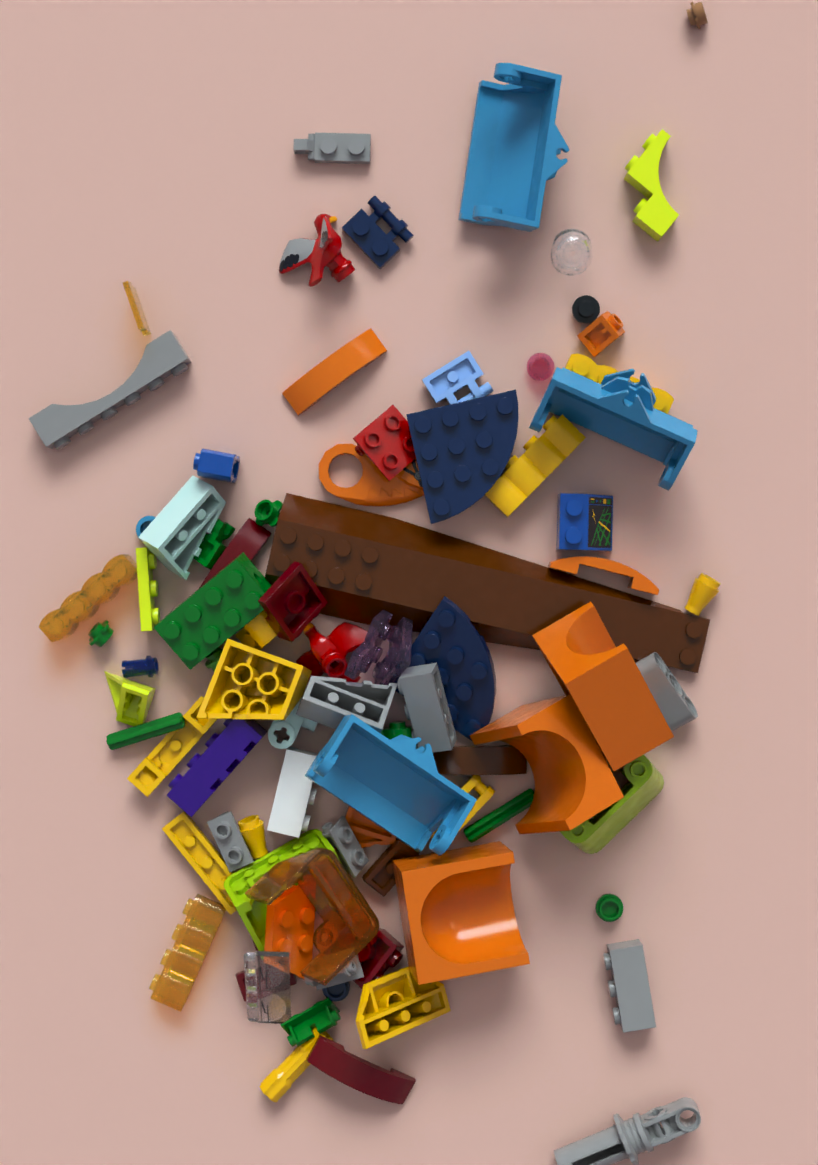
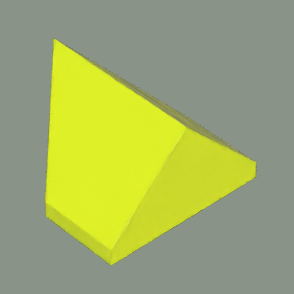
M104 671L117 712L116 721L131 726L145 723L156 688Z

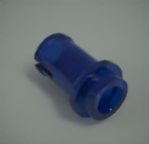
M146 656V659L122 661V667H125L122 670L124 678L148 675L150 678L154 674H158L159 671L157 658H152L151 656Z

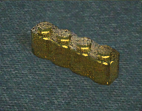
M121 554L112 558L104 566L102 573L91 576L84 583L81 591L69 595L61 604L60 609L48 613L42 619L39 625L41 631L51 642L64 640L71 636L78 628L79 623L92 618L100 605L110 602L116 597L121 587L129 585L137 578V563L129 554Z
M197 894L194 900L188 899L182 914L187 915L183 925L177 924L171 939L175 940L172 950L166 949L160 964L164 965L161 975L155 974L149 987L153 991L151 999L180 1012L182 1011L226 912L222 904L200 894Z

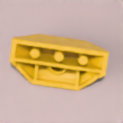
M409 967L401 968L363 984L356 1016V1025L363 1049H368L450 1012L451 1009L444 984L437 981L418 985Z

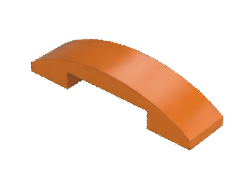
M370 328L328 356L282 394L299 416L320 401V398L361 368L368 366L387 352V350Z
M577 556L557 559L548 564V568L577 574L579 564L624 575L630 577L628 588L653 595H658L659 589L647 577L624 564L609 559Z

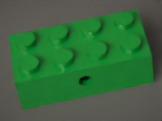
M243 552L166 615L154 629L191 670L223 644L227 638L229 639L264 610L258 600L272 585Z

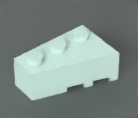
M192 475L138 538L168 570L187 580L190 574L187 570L194 556L198 557L202 549L199 546L206 533H211L226 501L212 485Z

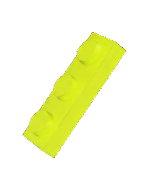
M148 547L136 548L141 631H153L156 624L160 622V610L155 608L154 597H158V582L153 580V569L157 568V560Z

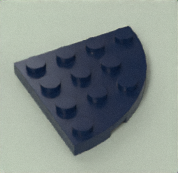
M516 390L406 414L431 524L449 519L471 507L492 488L502 474L511 456L517 436L519 416Z
M444 596L386 685L398 683V679L406 667L437 662L454 728L457 732L471 740L469 735L489 725L496 696L495 669L483 636L479 635L476 628L470 622L468 615L454 602ZM397 684V687H396V690H395V691L399 693L398 684Z

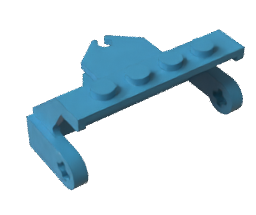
M498 63L495 65L494 78L509 84L501 85L484 80L479 82L458 220L531 232L539 228L546 181L554 178L557 170L568 162L566 158L560 160L556 156L561 154V150L564 153L569 151V147L555 125L562 75L512 63Z
M557 367L529 428L540 432L549 412L558 416L563 414L569 421L662 462L666 467L660 477L658 486L669 491L696 442L698 430L694 429L691 424L653 408L656 397L644 373L640 375V381L637 383L630 380V376L634 375L635 370L628 369L605 375L601 384L564 367L562 369Z
M353 714L343 717L330 740L318 753L305 774V777L417 852H422L431 835L436 831L430 842L429 849L439 856L449 848L477 801L476 798L438 773L430 744H425V748L421 746L416 749V744L421 742L422 739L420 737L410 738L402 734L389 740Z

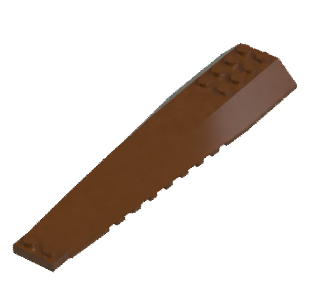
M286 493L280 511L265 573V579L273 585L294 561L299 562L328 602L319 614L366 625L421 632L445 596L468 615L470 622L476 628L479 635L483 636L485 642L536 650L540 649L532 635L591 601L615 646L618 647L624 643L635 662L656 652L668 668L673 667L698 673L710 623V619L684 614L679 609L396 518Z

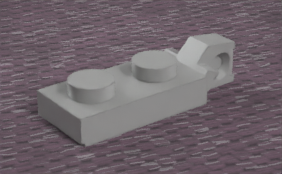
M308 134V139H294L293 150L294 154H308V160H313L315 163L370 164L371 134Z

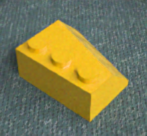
M227 638L197 718L285 720L302 698L312 671L302 665Z

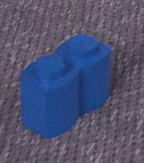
M202 449L200 453L195 455L193 469L197 470V475L202 478L235 483L240 457L236 454Z

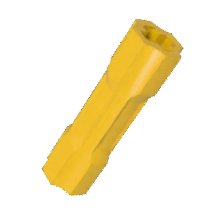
M316 1026L312 1028L315 1037L297 1046L260 1083V1089L271 1101L277 1102L290 1089L292 1083L308 1068L310 1063L306 1058L319 1035L333 1041L328 1032L324 1031L320 1034Z

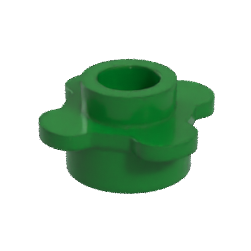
M269 500L260 501L255 508L257 525L269 524L271 527H275L283 505L282 502L279 500L275 502Z
M105 620L102 624L98 622L90 630L88 635L90 636L89 644L91 646L96 644L98 647H102L111 637L114 630L109 627V621Z

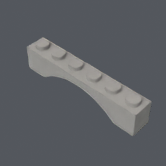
M169 330L146 345L142 359L135 371L123 385L111 394L99 400L80 405L51 404L30 417L29 420L46 447L51 449L55 447L57 450L68 445L71 442L69 438L78 432L80 435H83L92 430L94 422L101 418L107 420L118 413L116 409L126 403L129 406L141 399L140 394L147 389L154 391L165 383L163 379L171 374L175 377L188 369L187 364L191 363V360L175 334Z

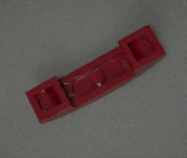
M248 518L219 557L201 586L243 552L252 562L272 533L264 527L257 525L251 518Z
M319 1035L306 1058L310 1064L339 1082L372 1097L396 1104H403L416 1082L415 1078L391 1068L389 1071L345 1051L343 1045Z

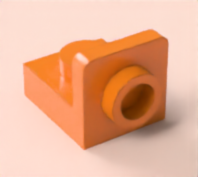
M607 311L579 333L577 337L595 357L625 333L622 328L623 323L616 314H611Z

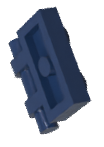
M373 196L368 201V204L374 209V212L368 216L361 208L342 227V230L381 269L400 251V248L393 241L400 236L407 243L414 235L407 229L408 225L403 220L399 221L390 211L391 207L385 201L382 203L376 196ZM381 219L392 228L387 234L376 224Z

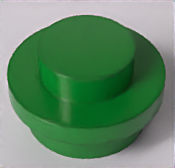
M604 894L596 902V913L606 922L616 921L623 913V903L614 894Z

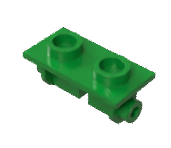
M328 997L315 1003L302 1013L292 1016L280 1025L289 1034L287 1038L291 1046L293 1047L296 1044L300 1046L315 1037L312 1030L315 1026L320 1034L336 1026L337 1021L341 1019L339 1015L340 1010Z

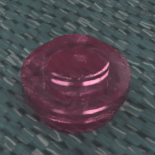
M536 353L529 358L527 372L532 379L543 381L553 374L554 362L549 355Z

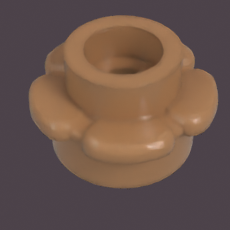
M692 1L690 3L691 8L686 10L690 25H697V28L701 29L700 26L708 23L702 1L695 4Z

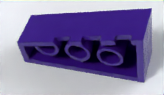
M226 719L223 723L226 728L222 733L218 735L215 732L205 743L208 747L202 755L196 753L186 764L190 769L185 775L178 774L169 783L168 786L171 790L167 796L190 817L197 812L267 733L255 720Z

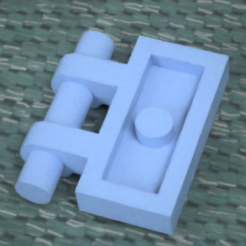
M467 351L422 379L436 404L446 399L450 405L485 397L493 392L489 382L480 387L475 382L476 379L484 374L470 351ZM468 386L471 393L457 400L454 393Z

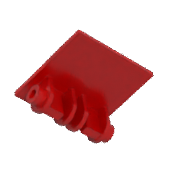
M394 405L390 406L353 438L357 443L355 451L360 456L367 455L388 481L416 458L408 421Z

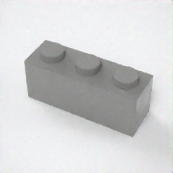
M437 662L406 667L398 679V690L405 698V715L407 720H411L413 727L412 738L420 737L422 739L421 742L416 744L418 748L421 746L425 748V744H430L433 753L452 750L457 736Z
M639 939L607 944L608 953H604L603 957L606 970H611L612 980L608 981L610 997L616 998L617 1007L612 1008L615 1025L620 1024L623 1033L655 1028L656 1023L642 943Z

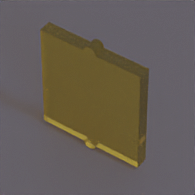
M129 281L123 282L138 329L143 335L147 336L151 332L136 288Z

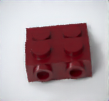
M295 561L258 600L268 615L265 618L278 638L293 642L302 634L305 627L319 615L320 611L328 603L303 565Z
M356 911L324 955L328 958L356 950L365 977L353 981L362 989L363 984L385 976L384 973L389 966L393 968L401 961L403 954L400 952L404 946L385 929L379 928L362 911Z

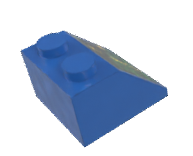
M558 494L556 550L612 551L613 496Z

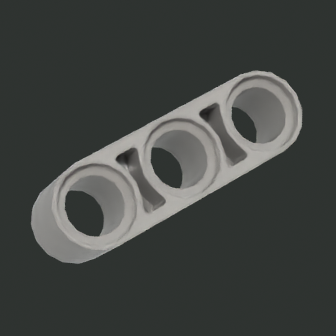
M653 652L635 662L671 730L674 731L698 717L692 701L659 654Z

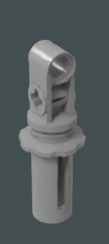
M683 1097L667 1105L656 1107L643 1115L639 1113L633 1114L632 1118L625 1121L619 1114H615L613 1117L616 1125L613 1124L612 1127L554 1150V1155L558 1165H612L629 1158L633 1165H638V1154L648 1151L649 1153L654 1151V1146L668 1143L678 1136L696 1130L701 1123L699 1109L693 1099ZM685 1110L694 1112L693 1116L688 1119L680 1117V1114Z

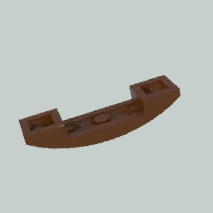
M512 745L453 746L452 750L433 753L439 774H527V759Z

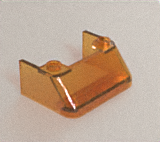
M316 848L278 862L247 890L245 895L247 898L270 906L285 890L298 883L324 921L315 930L313 935V943L319 954L300 973L302 976L326 986L376 936L379 930V920L336 855L331 850Z

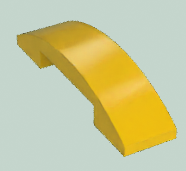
M203 696L184 714L185 727L168 733L127 778L145 796L148 797L218 720L197 718L204 700Z

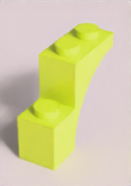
M663 129L657 136L652 133L642 146L645 149L643 154L639 158L634 155L624 168L628 171L624 180L649 199L647 201L643 198L633 211L637 215L632 222L657 242L679 216L667 202L659 181L660 157L664 146L671 137Z

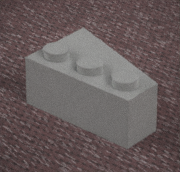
M311 676L296 715L336 730L344 716L353 714L381 733L398 683L380 685L372 684V681L366 680L358 683L346 682L344 678Z

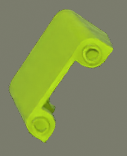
M645 755L626 764L620 771L629 780L621 789L624 798L574 829L559 832L585 853L594 854L604 848L663 789V776Z
M318 829L309 830L301 834L300 838L292 839L231 874L224 882L227 894L262 957H264L267 903L276 896H281L289 886H297L304 880L303 875L306 873L317 874L315 911L327 904L333 910L344 911L360 901L336 851L327 838L323 837L322 831Z

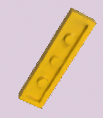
M183 811L165 825L162 830L231 915L236 911V908L224 888V882L235 872H229L220 853L192 818Z

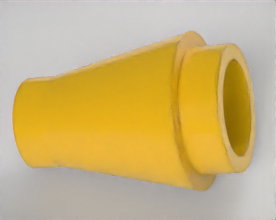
M701 573L698 578L695 577L684 608L699 616L701 611L718 594V588L721 583L704 573Z
M251 815L238 821L239 830L251 852L252 858L265 856L268 850L263 820H260L258 815Z

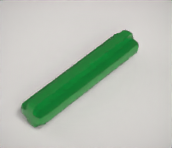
M178 712L107 735L106 742L111 750L119 749L185 727V719L182 713Z
M532 789L524 791L464 830V834L468 841L471 843L475 842L529 808L534 798V791Z

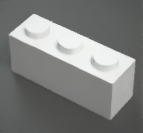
M294 747L286 749L267 827L268 831L300 838L302 831L307 832L311 816L306 815L308 804L314 805L317 789L312 788L314 782L305 777V774L318 753Z

